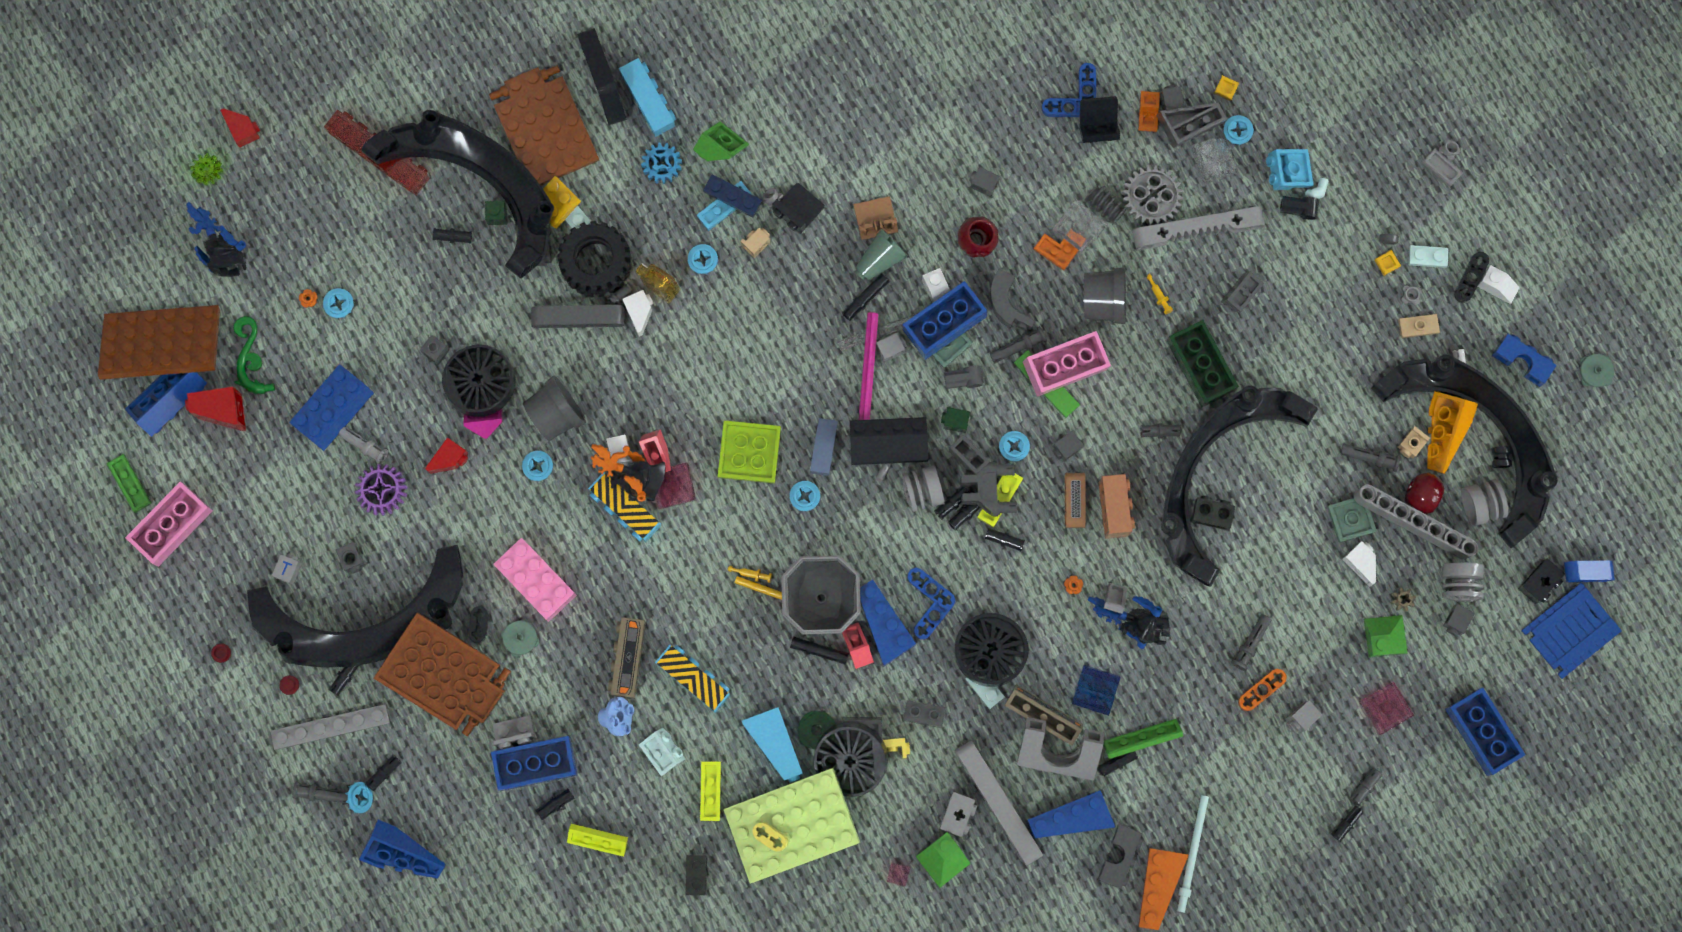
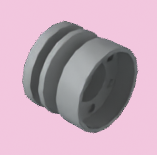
M934 465L922 468L921 478H918L915 470L912 471L913 480H910L907 472L902 473V487L905 499L912 512L917 511L916 502H919L922 510L925 509V500L929 501L931 507L944 504L941 484Z
M1498 480L1485 481L1481 483V487L1474 484L1462 488V503L1471 525L1485 524L1489 518L1492 521H1496L1498 518L1503 519L1508 516L1506 495Z
M1476 563L1443 564L1442 577L1451 580V583L1443 584L1442 588L1451 591L1443 592L1442 598L1455 602H1472L1484 599V593L1475 592L1484 589V585L1475 583L1477 580L1484 579V565Z

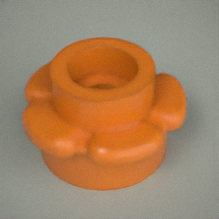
M310 289L304 290L299 295V301H301V305L305 308L313 307L317 303L318 296L316 292H312Z
M1070 576L1064 582L1066 591L1069 594H1079L1082 591L1083 581L1078 579L1077 576Z

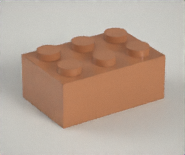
M1125 474L1102 476L1098 484L1105 539L1128 537L1132 530L1135 529L1134 517H1130V510L1133 508L1132 499L1128 498L1130 481L1126 479Z

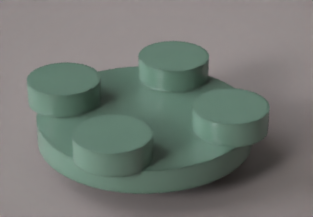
M1593 354L1581 358L1580 374L1582 377L1581 383L1584 386L1602 387L1609 386L1612 383L1614 366L1608 356Z
M526 619L512 622L501 633L505 647L514 657H520L523 654L529 653L540 642L534 627Z

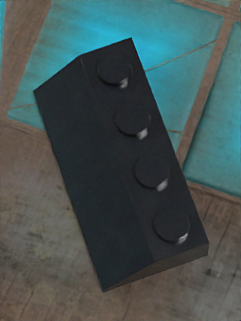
M926 417L850 420L851 465L928 462Z

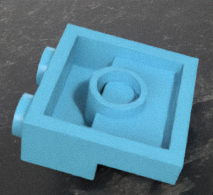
M1276 149L1268 154L1266 164L1271 170L1269 183L1273 185V190H1290L1292 188H1310L1313 186L1308 149Z

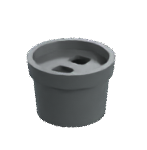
M1125 267L1114 268V271L1084 274L1085 319L1114 321L1116 324H1125Z
M554 375L545 382L544 387L523 402V406L531 421L548 441L573 427L578 428L586 424L585 417L562 382Z

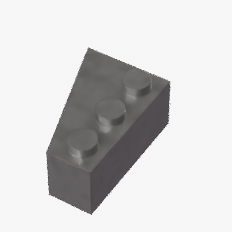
M1219 102L1197 105L1195 107L1163 110L1156 115L1173 149L1223 124L1227 120Z

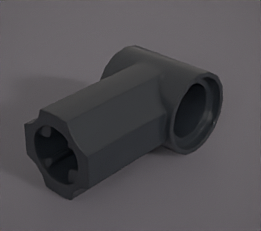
M1282 196L1280 213L1298 215L1302 219L1315 220L1317 219L1319 199L1314 197L1295 198Z

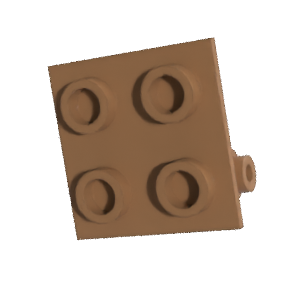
M890 196L853 204L861 240L875 238L881 229L887 234L898 233L897 220L894 216Z

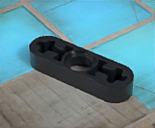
M1477 252L1471 257L1454 292L1455 299L1458 302L1465 303L1472 298L1489 264V257L1486 253ZM1482 257V262L1484 263H1481L1478 269L1474 268L1478 262L1476 259ZM1471 272L1476 275L1477 279L1475 282L1468 281V273ZM1466 285L1470 286L1466 291L1468 296L1462 298V293L1459 291H1463Z

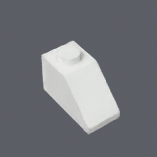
M1492 265L1485 270L1477 286L1509 304L1512 303L1520 288L1507 273Z
M940 268L923 275L922 282L932 303L950 291Z
M644 290L622 299L639 337L644 333L652 312L650 305L653 304L650 295H645Z
M626 435L606 439L610 456L613 453L624 452L623 447L629 446ZM628 455L617 461V463L626 466L633 463Z
M1361 541L1342 560L1370 587L1376 583V555L1373 553L1374 549L1368 543Z

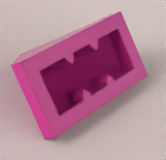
M502 409L484 417H473L464 414V427L487 439L502 423Z

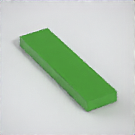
M1029 350L1014 362L1028 379L1029 376L1023 361L1033 355ZM1064 387L1043 394L1065 418L1080 406Z
M1173 719L1104 740L1103 746L1108 758L1111 759L1183 737V731L1177 719Z

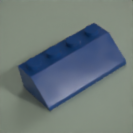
M197 372L160 375L125 410L152 437L162 429L165 423L172 420L182 407H185V400L188 399L187 393L202 391L207 382Z

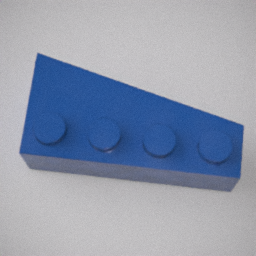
M872 579L860 587V604L882 665L885 667L915 647L916 643L874 580Z
M1101 790L1026 820L1033 839L1115 828Z

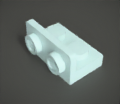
M664 728L655 731L639 744L661 776L685 760L682 750L675 745L671 735Z

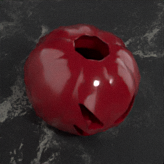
M983 216L966 219L959 227L957 233L960 249L973 258L990 255L997 247L999 241L996 225ZM970 235H980L982 238L981 244H975L971 240Z
M1418 474L1412 479L1406 490L1405 503L1424 514L1434 512L1444 494L1445 488L1442 481L1434 474Z

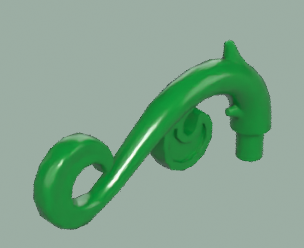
M240 317L234 323V332L239 337L246 338L247 334L242 332L244 325H250L252 332L239 354L236 367L239 380L234 381V383L254 394H266L268 391H275L274 383H259L257 379H254L253 382L246 374L245 366L248 361H251V364L247 368L254 372L262 367V359L256 353H249L257 335V323L251 317Z

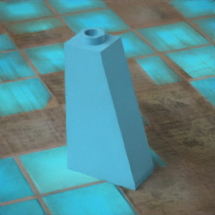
M777 707L742 720L743 726L783 780H789V783L800 780V775H803L779 708Z

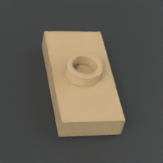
M1437 314L1400 318L1398 320L1401 338L1440 333Z

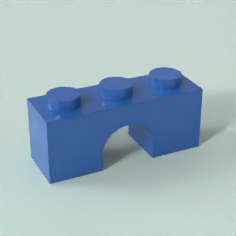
M1507 334L1503 337L1492 356L1506 366H1509L1515 358L1524 359L1528 364V370L1524 377L1538 387L1544 385L1557 365L1548 356H1542L1537 353L1534 347L1520 342L1521 339L1519 337Z

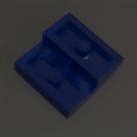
M1083 665L1072 704L1109 716L1121 677Z

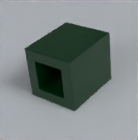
M485 201V220L488 225H507V206L504 201Z
M947 407V412H943L941 423L944 424L943 429L966 433L970 411Z

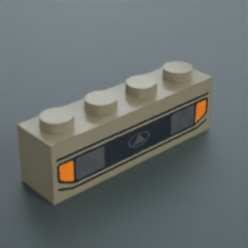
M621 617V622H617L616 633H619L618 641L614 642L613 652L616 653V660H612L611 672H614L613 680L609 679L608 691H611L612 696L635 699L646 625L645 620Z
M1017 684L1006 700V707L1026 719L1030 717L1045 720V730L1073 746L1083 729L1082 723Z

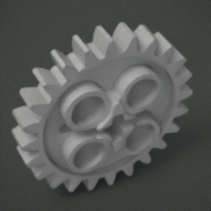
M1147 165L1146 171L1142 168L1139 169V174L1134 171L1132 174L1133 178L1128 177L1127 181L1129 183L1124 184V188L1127 190H1123L1122 195L1127 197H1124L1122 202L1128 203L1125 207L1131 209L1128 215L1135 214L1134 221L1140 218L1142 225L1145 221H1148V226L1152 222H1155V225L1159 224L1160 220L1162 223H1166V218L1172 220V214L1177 215L1179 212L1176 208H1181L1182 206L1179 202L1183 201L1184 197L1179 195L1183 193V189H1178L1181 182L1175 183L1177 176L1171 178V171L1164 173L1165 167L1158 171L1157 165H1155L1153 170ZM1156 180L1158 186H1152L1149 181ZM1163 185L1166 186V188L1162 189L1157 193L1156 197L1150 198L1143 206L1139 205L1140 203L1146 201L1150 194L1153 195ZM1141 191L1144 194V197H1137L1135 195V192ZM1168 194L1171 200L1166 201L1162 199L1161 195ZM1147 206H1154L1156 208V211H1148Z

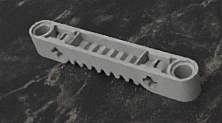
M1251 207L1134 229L1132 233L1136 250H1144L1164 246L1169 240L1174 242L1176 237L1179 241L1184 236L1186 239H1189L1191 234L1196 238L1198 234L1203 237L1206 232L1208 235H1211L1213 231L1218 234L1220 230L1223 233H1226L1227 230L1231 233L1263 228L1265 222L1261 207ZM1232 220L1239 221L1238 225H1236V222H1232ZM1159 232H1162V235H1165V237L1162 238L1161 235H1158Z

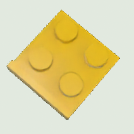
M554 176L543 190L554 206L550 224L557 229L579 205L581 200L558 177Z

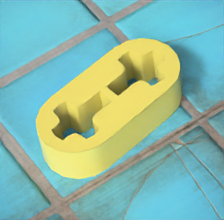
M761 822L753 827V836L773 851L779 852L787 847V837L769 824ZM765 827V832L769 834V836H759L760 832L758 828ZM771 838H781V843L783 845L775 847L776 842L773 841Z

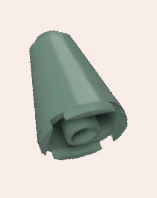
M881 229L857 264L856 268L858 270L856 273L862 280L865 278L870 280L899 263L908 255L889 234Z

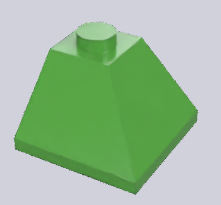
M720 121L701 134L693 150L706 161L731 159L741 152L749 143Z
M1403 615L1364 619L1369 657L1408 654Z
M948 832L916 856L939 888L971 864Z

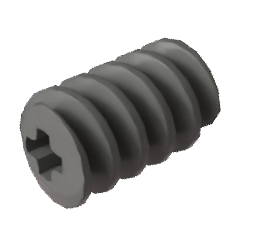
M1097 185L1087 195L1085 201L1092 200L1090 206L1094 207L1097 205L1096 212L1102 211L1101 216L1105 217L1108 215L1106 221H1113V224H1115L1126 212L1127 207L1120 209L1122 202L1120 201L1115 204L1116 196L1109 198L1111 191L1104 193L1105 186L1099 188V185Z

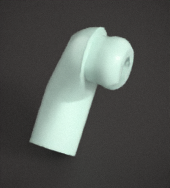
M1320 178L1318 186L1312 190L1308 189L1305 192V197L1317 199L1324 197L1329 180Z

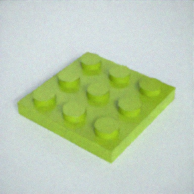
M724 420L718 478L775 484L781 426Z

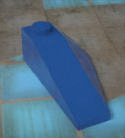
M379 819L372 829L359 858L360 861L377 868L384 869L385 865L393 866L395 871L402 872V869H409L415 875L437 879L445 867L444 862L400 829Z

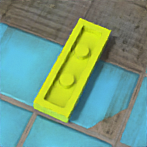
M1015 473L1014 476L1001 477L997 484V499L999 502H1009L1023 480L1021 476ZM982 509L977 518L994 528L1002 513L998 517H993Z
M701 762L700 821H720L721 762Z
M575 824L570 825L567 843L623 857L628 837Z

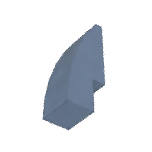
M819 418L811 462V474L829 476L838 421Z

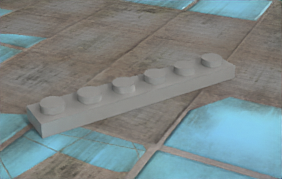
M384 704L271 730L274 750H279L390 724L387 705Z

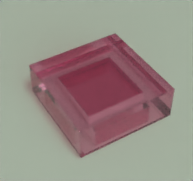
M891 863L887 882L906 886L910 867Z

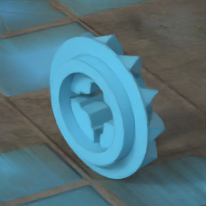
M1236 115L1230 117L1225 122L1223 133L1226 140H1229L1232 144L1241 145L1251 139L1254 129L1248 118ZM1237 124L1239 129L1244 130L1240 133V136L1237 135V132L1232 131L1236 129Z
M706 244L693 247L688 254V264L691 270L698 274H707L713 271L718 263L716 251ZM701 252L705 258L708 257V260L705 261V266L697 261L700 259Z
M341 288L329 291L323 300L325 312L336 319L345 318L346 315L351 313L354 306L351 294ZM335 297H337V299H339L340 301H344V303L341 304L342 310H340V308H338L337 306L334 307V305L336 304Z
M1011 431L1001 438L999 449L1005 459L1011 462L1020 461L1027 456L1030 443L1023 433ZM1020 441L1018 445L1019 451L1013 450L1009 452L1011 448L1010 443L1015 444Z
M533 451L525 456L522 469L530 480L541 481L547 479L552 473L553 462L547 453ZM533 460L537 461V463L543 462L541 465L542 473L538 469L533 470L535 467Z
M810 481L796 483L790 491L792 506L799 511L806 512L814 509L820 501L818 487ZM800 490L805 494L811 492L808 496L810 503L805 499L800 500L802 497Z
M354 782L353 785L348 786L349 791L345 793L348 796L346 802L349 803V809L353 810L354 813H364L372 805L373 794L364 782ZM355 795H358L363 800L358 801Z

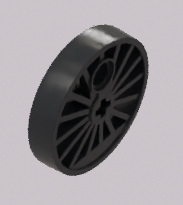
M471 345L460 349L448 360L442 375V385L449 403L457 411L473 417H484L501 410L511 399L516 384L515 372L510 361L499 350L488 345ZM482 351L488 352L481 366ZM473 352H477L476 367L470 355ZM493 354L499 356L489 365ZM467 355L473 372L460 360V358ZM504 360L507 365L502 367L500 363ZM457 362L466 372L452 367ZM495 371H501L499 376H492ZM451 373H454V374L459 375V376H462V377H461V378H453L452 375H451ZM509 382L508 388L500 386V384ZM491 388L504 392L505 394L500 399L491 390ZM485 391L497 401L492 406ZM481 392L487 408L480 409ZM476 393L475 409H469ZM468 395L465 404H463L462 399Z
M985 613L971 618L961 627L956 637L955 659L959 669L969 680L981 686L997 687L1011 682L1023 670L1028 659L1029 647L1026 635L1015 621L1001 614ZM980 622L984 637L976 629L974 624ZM986 624L992 627L991 637H989ZM969 628L978 640L964 632ZM995 629L999 631V633H998V635H997L996 638H995ZM1002 634L1007 635V636H1005L1003 639H1001V640L999 641V639H1000V637L1002 636ZM960 638H963L974 645L959 644ZM1011 638L1016 640L1015 642L1004 644ZM1021 645L1023 647V652L1006 650ZM991 647H993L994 650L990 654V657L987 656L988 650ZM959 649L976 652L960 656ZM1008 656L1022 657V663L1020 664ZM976 657L973 662L966 667L964 666L963 660ZM1004 661L1018 668L1017 671L1013 673ZM980 662L985 663L987 668L980 669L977 664ZM998 664L1009 677L1002 679ZM992 666L997 676L995 681L990 680ZM972 667L975 675L969 671Z
M844 722L829 728L818 740L814 752L816 774L834 768V770H838L835 773L836 777H838L844 771L840 788L843 796L846 797L861 796L872 791L881 782L888 766V752L882 738L872 728L856 722ZM841 730H846L847 746L839 732ZM851 730H856L858 734L852 747ZM865 733L869 737L857 749L861 735ZM831 734H835L841 747L829 738ZM872 740V748L861 752ZM825 741L832 749L821 747V744ZM819 752L824 754L823 758H818ZM848 756H851L852 760L854 761L850 762ZM827 757H834L836 762H828ZM819 764H822V766L824 767L823 770H821ZM866 769L873 771L874 776L871 775ZM848 772L851 790L843 789ZM854 774L862 789L855 790ZM861 774L871 781L872 784L866 786Z

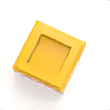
M1222 75L1214 94L1231 101L1239 83Z
M1392 250L1374 260L1384 276L1401 267Z

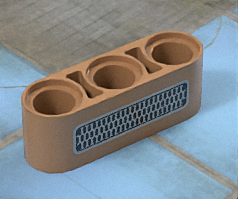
M1065 473V528H1085V473Z

